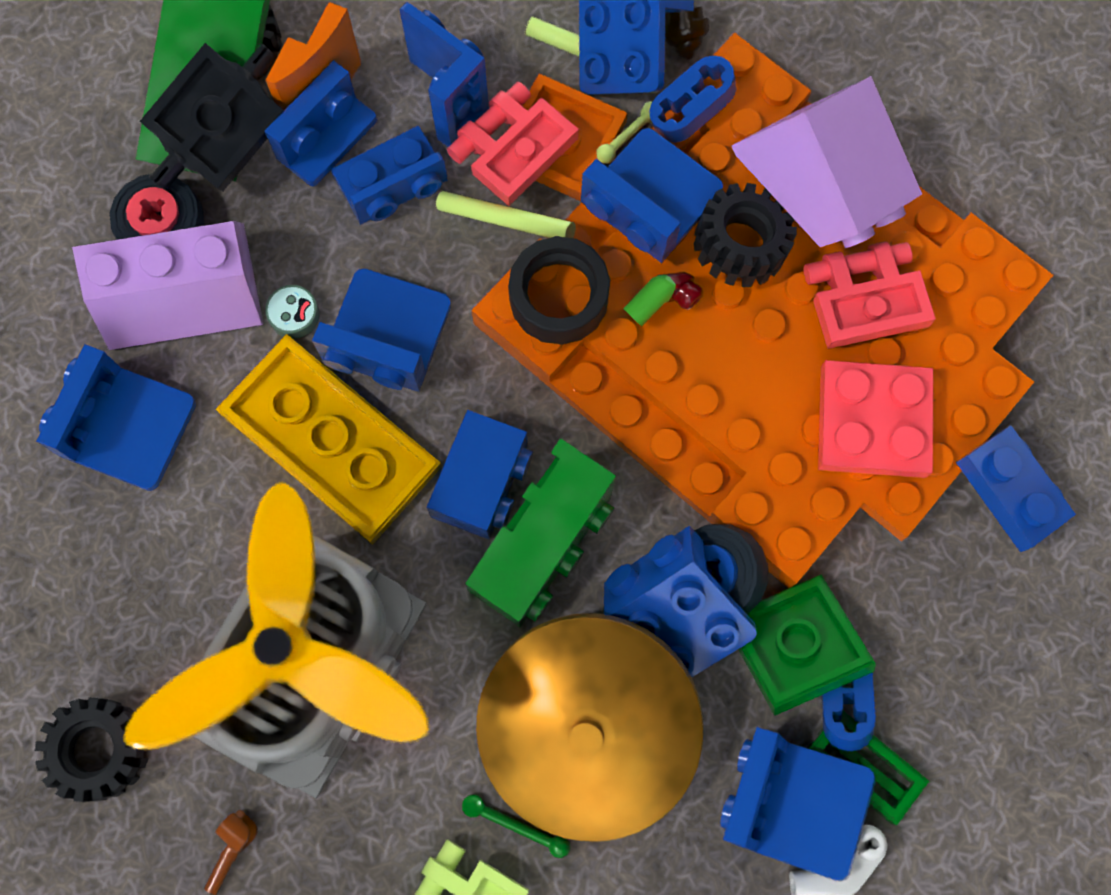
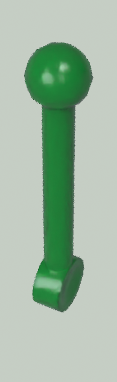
M469 795L463 800L462 810L468 817L482 816L549 848V852L555 858H564L570 852L571 846L568 839L560 836L551 837L484 805L483 799L478 795Z

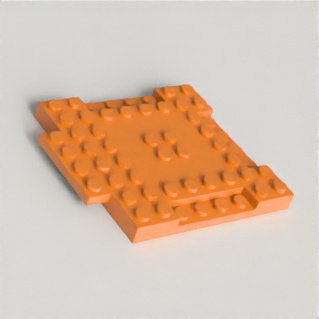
M734 32L714 53V56H720L728 60L734 69L737 86L734 98L692 136L684 141L672 144L719 178L723 183L725 193L729 185L738 183L740 191L743 192L746 184L751 183L756 184L755 193L761 195L765 187L737 158L731 146L791 113L810 105L811 103L808 99L811 90ZM710 77L703 80L705 87L712 85L717 89L722 86L721 77L717 80H712ZM669 110L665 113L666 120L673 119L678 123L683 119L682 111L676 114ZM921 187L922 195L903 206L906 212L905 216L882 227L876 228L873 225L874 236L848 248L844 247L842 240L819 247L794 220L792 226L797 227V235L793 241L795 243L780 270L775 276L771 275L768 281L761 285L755 279L751 287H742V278L737 277L733 286L726 284L727 274L723 272L717 278H714L709 274L713 265L711 262L702 267L698 260L701 251H695L694 241L696 239L694 234L698 222L664 262L660 263L649 253L635 247L624 234L607 221L593 215L581 202L565 220L575 223L576 232L574 238L592 247L606 264L610 278L607 311L597 329L582 340L563 345L541 342L527 334L515 320L509 301L508 285L511 269L471 312L474 325L711 524L733 525L748 532L762 547L768 563V572L789 589L798 583L859 508L900 541H903L910 535L960 474L961 469L956 462L987 441L1035 382L997 353L993 347L1053 277V274L972 212L963 220ZM771 195L770 200H771L772 202L777 201V200ZM729 224L726 226L728 235L735 242L747 247H760L763 245L761 236L753 228L744 224ZM888 242L892 246L907 242L911 247L912 262L897 266L899 275L920 270L936 318L930 327L827 349L813 300L818 292L831 290V286L826 281L808 285L804 276V265L822 261L823 255L840 251L845 256L867 251L868 246L871 244ZM555 264L543 267L529 281L528 296L530 303L538 312L547 317L562 319L577 315L590 300L591 288L588 278L583 272L572 266ZM686 272L694 276V282L703 289L702 298L691 309H683L676 301L664 303L643 326L637 323L623 309L653 277L658 275ZM872 272L851 276L853 285L877 280ZM825 360L933 368V473L927 478L818 470L821 366Z

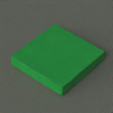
M818 575L761 600L747 614L754 621L757 634L752 641L738 650L774 716L875 672L876 663L822 575Z

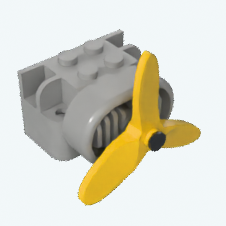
M278 483L271 487L260 500L254 517L248 547L247 585L207 649L202 661L170 680L147 699L134 713L126 727L124 736L126 744L134 748L158 749L194 737L257 774H263L283 786L298 788L310 796L318 798L350 740L358 743L365 732L398 742L417 741L428 734V717L422 705L409 691L395 681L402 666L400 662L396 661V658L427 603L408 593L399 583L379 573L370 565L313 535L306 505L299 494L288 484Z

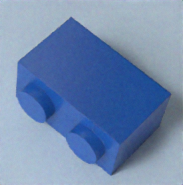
M467 409L426 508L430 517L490 540L494 527L501 529L502 526L506 525L510 516L514 500L508 498L507 495L514 478L523 481L530 466L533 451L526 449L528 446L527 432Z

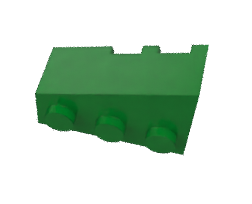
M561 438L551 451L555 455V460L537 484L531 482L522 496L526 500L509 524L502 526L465 583L467 590L520 628L527 618L534 622L540 618L554 596L547 591L558 573L566 578L570 575L585 552L578 547L579 543L589 529L598 534L615 509L608 502L612 496L616 475Z

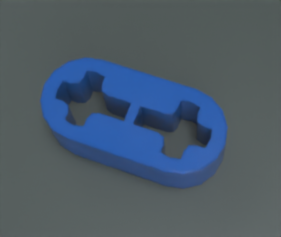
M720 56L704 57L694 63L657 95L649 110L655 132L672 143L684 141L728 105L734 98L737 90L734 69L730 62ZM707 77H710L712 80H717L721 77L722 86L717 89L712 85L705 87L703 80ZM669 110L676 114L682 111L683 119L678 123L673 119L666 120L665 113Z
M873 672L852 681V688H842L841 686L821 695L825 737L833 746L840 750L849 752L860 750L867 746L873 737L876 719ZM843 704H853V718L856 722H859L856 726V732H845L843 723L839 722L842 719Z

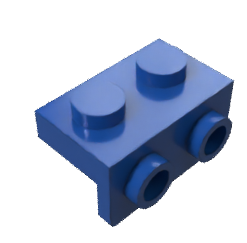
M1012 426L988 438L986 442L956 462L1020 552L1033 548L1076 515L1065 500L1062 491L1051 481L1033 456L1027 443L1019 437Z

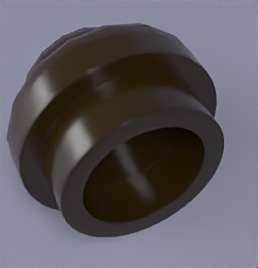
M702 6L694 7V11L665 13V41L668 45L676 48L680 56L688 60L694 56V51L701 46L703 37L709 32V18H703Z

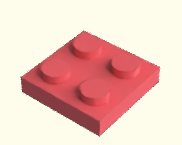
M825 360L821 366L818 470L927 478L933 473V368Z

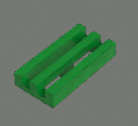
M843 711L842 719L839 722L843 723L847 732H856L858 722ZM823 728L819 731L813 743H810L807 749L829 755L824 751L825 747L829 744L850 762L868 767L875 775V783L898 801L892 807L873 791L869 803L872 809L892 825H898L929 783L927 778L874 735L866 747L911 783L906 791L857 751H844L833 746L825 737Z

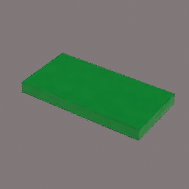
M163 0L143 117L204 43L208 44L225 60L237 63L242 67L263 41L270 0ZM142 124L136 160L160 165L167 157L168 152L165 151L160 139ZM187 168L184 169V171L193 172Z

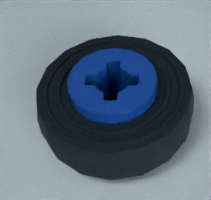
M708 524L694 530L703 540L706 570L711 576V567L715 570L716 581L748 614L761 601L768 585V563L762 547L748 532L733 525Z

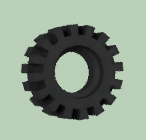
M738 183L729 185L726 193L722 188L715 192L713 199L708 200L694 234L696 236L694 249L695 251H701L698 260L702 267L711 262L713 265L709 274L714 278H717L721 272L727 274L725 283L732 286L737 277L742 278V287H751L755 279L761 285L767 282L771 275L775 276L795 243L793 241L797 235V227L792 226L794 222L793 217L788 212L782 213L784 208L778 201L772 202L770 200L771 194L766 188H764L761 195L756 194V184L747 183L743 192L740 191ZM729 224H744L753 228L761 236L763 245L760 247H747L735 242L728 235L726 226Z
M89 697V700L76 699L70 701L71 707L69 708L59 707L52 713L56 720L53 723L45 722L40 730L47 734L45 741H36L35 751H43V759L35 761L37 771H46L48 775L42 779L47 788H57L58 790L55 794L63 799L72 798L74 802H94L108 800L107 798L117 797L126 792L124 788L127 785H134L138 781L140 776L136 773L139 768H146L149 758L143 757L144 749L134 748L126 744L124 739L126 727L135 713L133 709L122 706L120 702ZM99 727L110 735L113 741V754L105 767L96 772H88L82 769L76 762L74 748L82 733L88 729Z

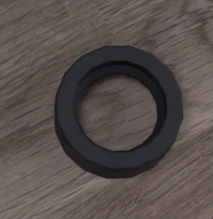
M555 236L538 240L523 250L511 267L508 290L513 316L527 334L541 342L563 345L582 340L597 329L607 311L610 278L606 264L592 247L575 238ZM555 264L572 266L583 272L588 278L591 288L590 300L577 315L562 319L547 317L538 312L530 303L528 286L533 275L543 267Z

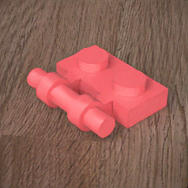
M516 82L507 92L499 91L489 101L490 108L475 122L468 121L457 131L458 138L447 148L450 157L458 164H461L472 153L479 154L480 157L471 165L472 175L508 206L572 146L579 136V129L543 98L527 111L522 105L531 97V94L521 82ZM503 123L512 125L497 141L490 137Z
M888 242L871 244L868 246L867 251L845 256L840 251L823 255L822 261L804 265V276L808 285L826 281L831 286V290L818 292L813 300L827 349L930 327L936 318L920 270L899 275L897 266L912 262V251L907 242L892 246ZM872 272L877 280L853 285L851 276Z

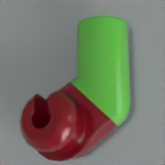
M686 272L658 275L653 277L623 309L637 323L643 326L664 303L676 301L683 309H691L702 298L703 289L694 282L695 277Z

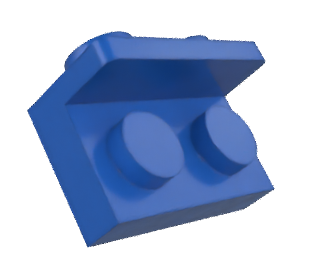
M333 60L265 130V134L276 159L309 186L314 187L375 125L377 117L374 111L356 98L349 72Z
M419 125L331 169L336 183L360 225L369 220H384L397 210L398 205L414 197L418 199L427 198L436 193L441 188L442 183L448 181L443 157L440 152H434Z

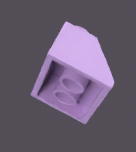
M230 221L72 247L83 301L109 350L263 325L244 223Z

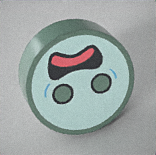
M286 285L278 288L270 295L265 307L268 322L273 330L282 337L287 334L292 339L302 338L311 333L319 321L320 312L316 300L310 291L302 286Z

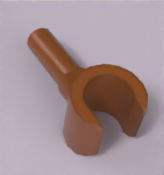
M242 810L228 815L215 831L227 844V847L220 854L221 856L204 887L211 894L218 893L233 861L236 860L238 854L246 849L258 834L257 825Z

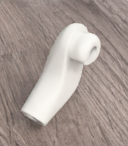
M863 825L851 873L844 881H835L807 870L790 871L791 895H854L863 886L886 854L887 840L882 831L872 825Z

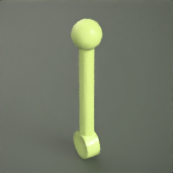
M646 102L640 112V116L610 144H602L598 147L596 156L601 163H611L616 157V151L647 122L652 123L649 111L652 102Z

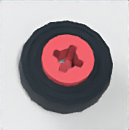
M152 174L141 175L125 184L114 197L109 212L111 231L117 240L205 225L202 205L190 186L177 178L168 188V191H165L149 178Z

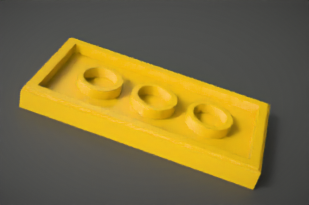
M287 334L215 409L372 545L442 467L441 462Z

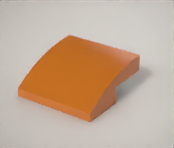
M328 2L307 44L290 37L287 38L266 78V83L274 102L283 110L333 60L349 72L351 79L354 77L361 64V59L347 8Z

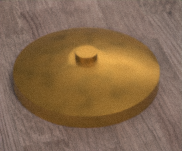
M582 613L566 615L541 623L527 631L507 648L495 664L483 687L477 710L476 735L481 761L487 776L502 799L518 815L550 834L566 839L597 842L619 839L638 833L656 823L674 808L687 791L697 771L703 745V717L700 699L692 677L677 654L664 641L631 621L604 614Z

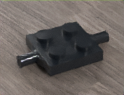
M204 43L139 121L160 139L165 151L168 152L167 157L149 176L151 180L156 182L165 191H168L171 184L187 168L201 174L222 192L228 187L268 139L265 130L284 111L266 95L262 85L258 82L277 59L269 49L260 43L259 47L241 67L237 63L225 60L208 44Z

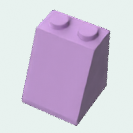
M871 76L801 108L731 146L737 158L819 247L842 240L844 247L848 248L875 235L873 225L878 228L906 215L903 206L922 195Z

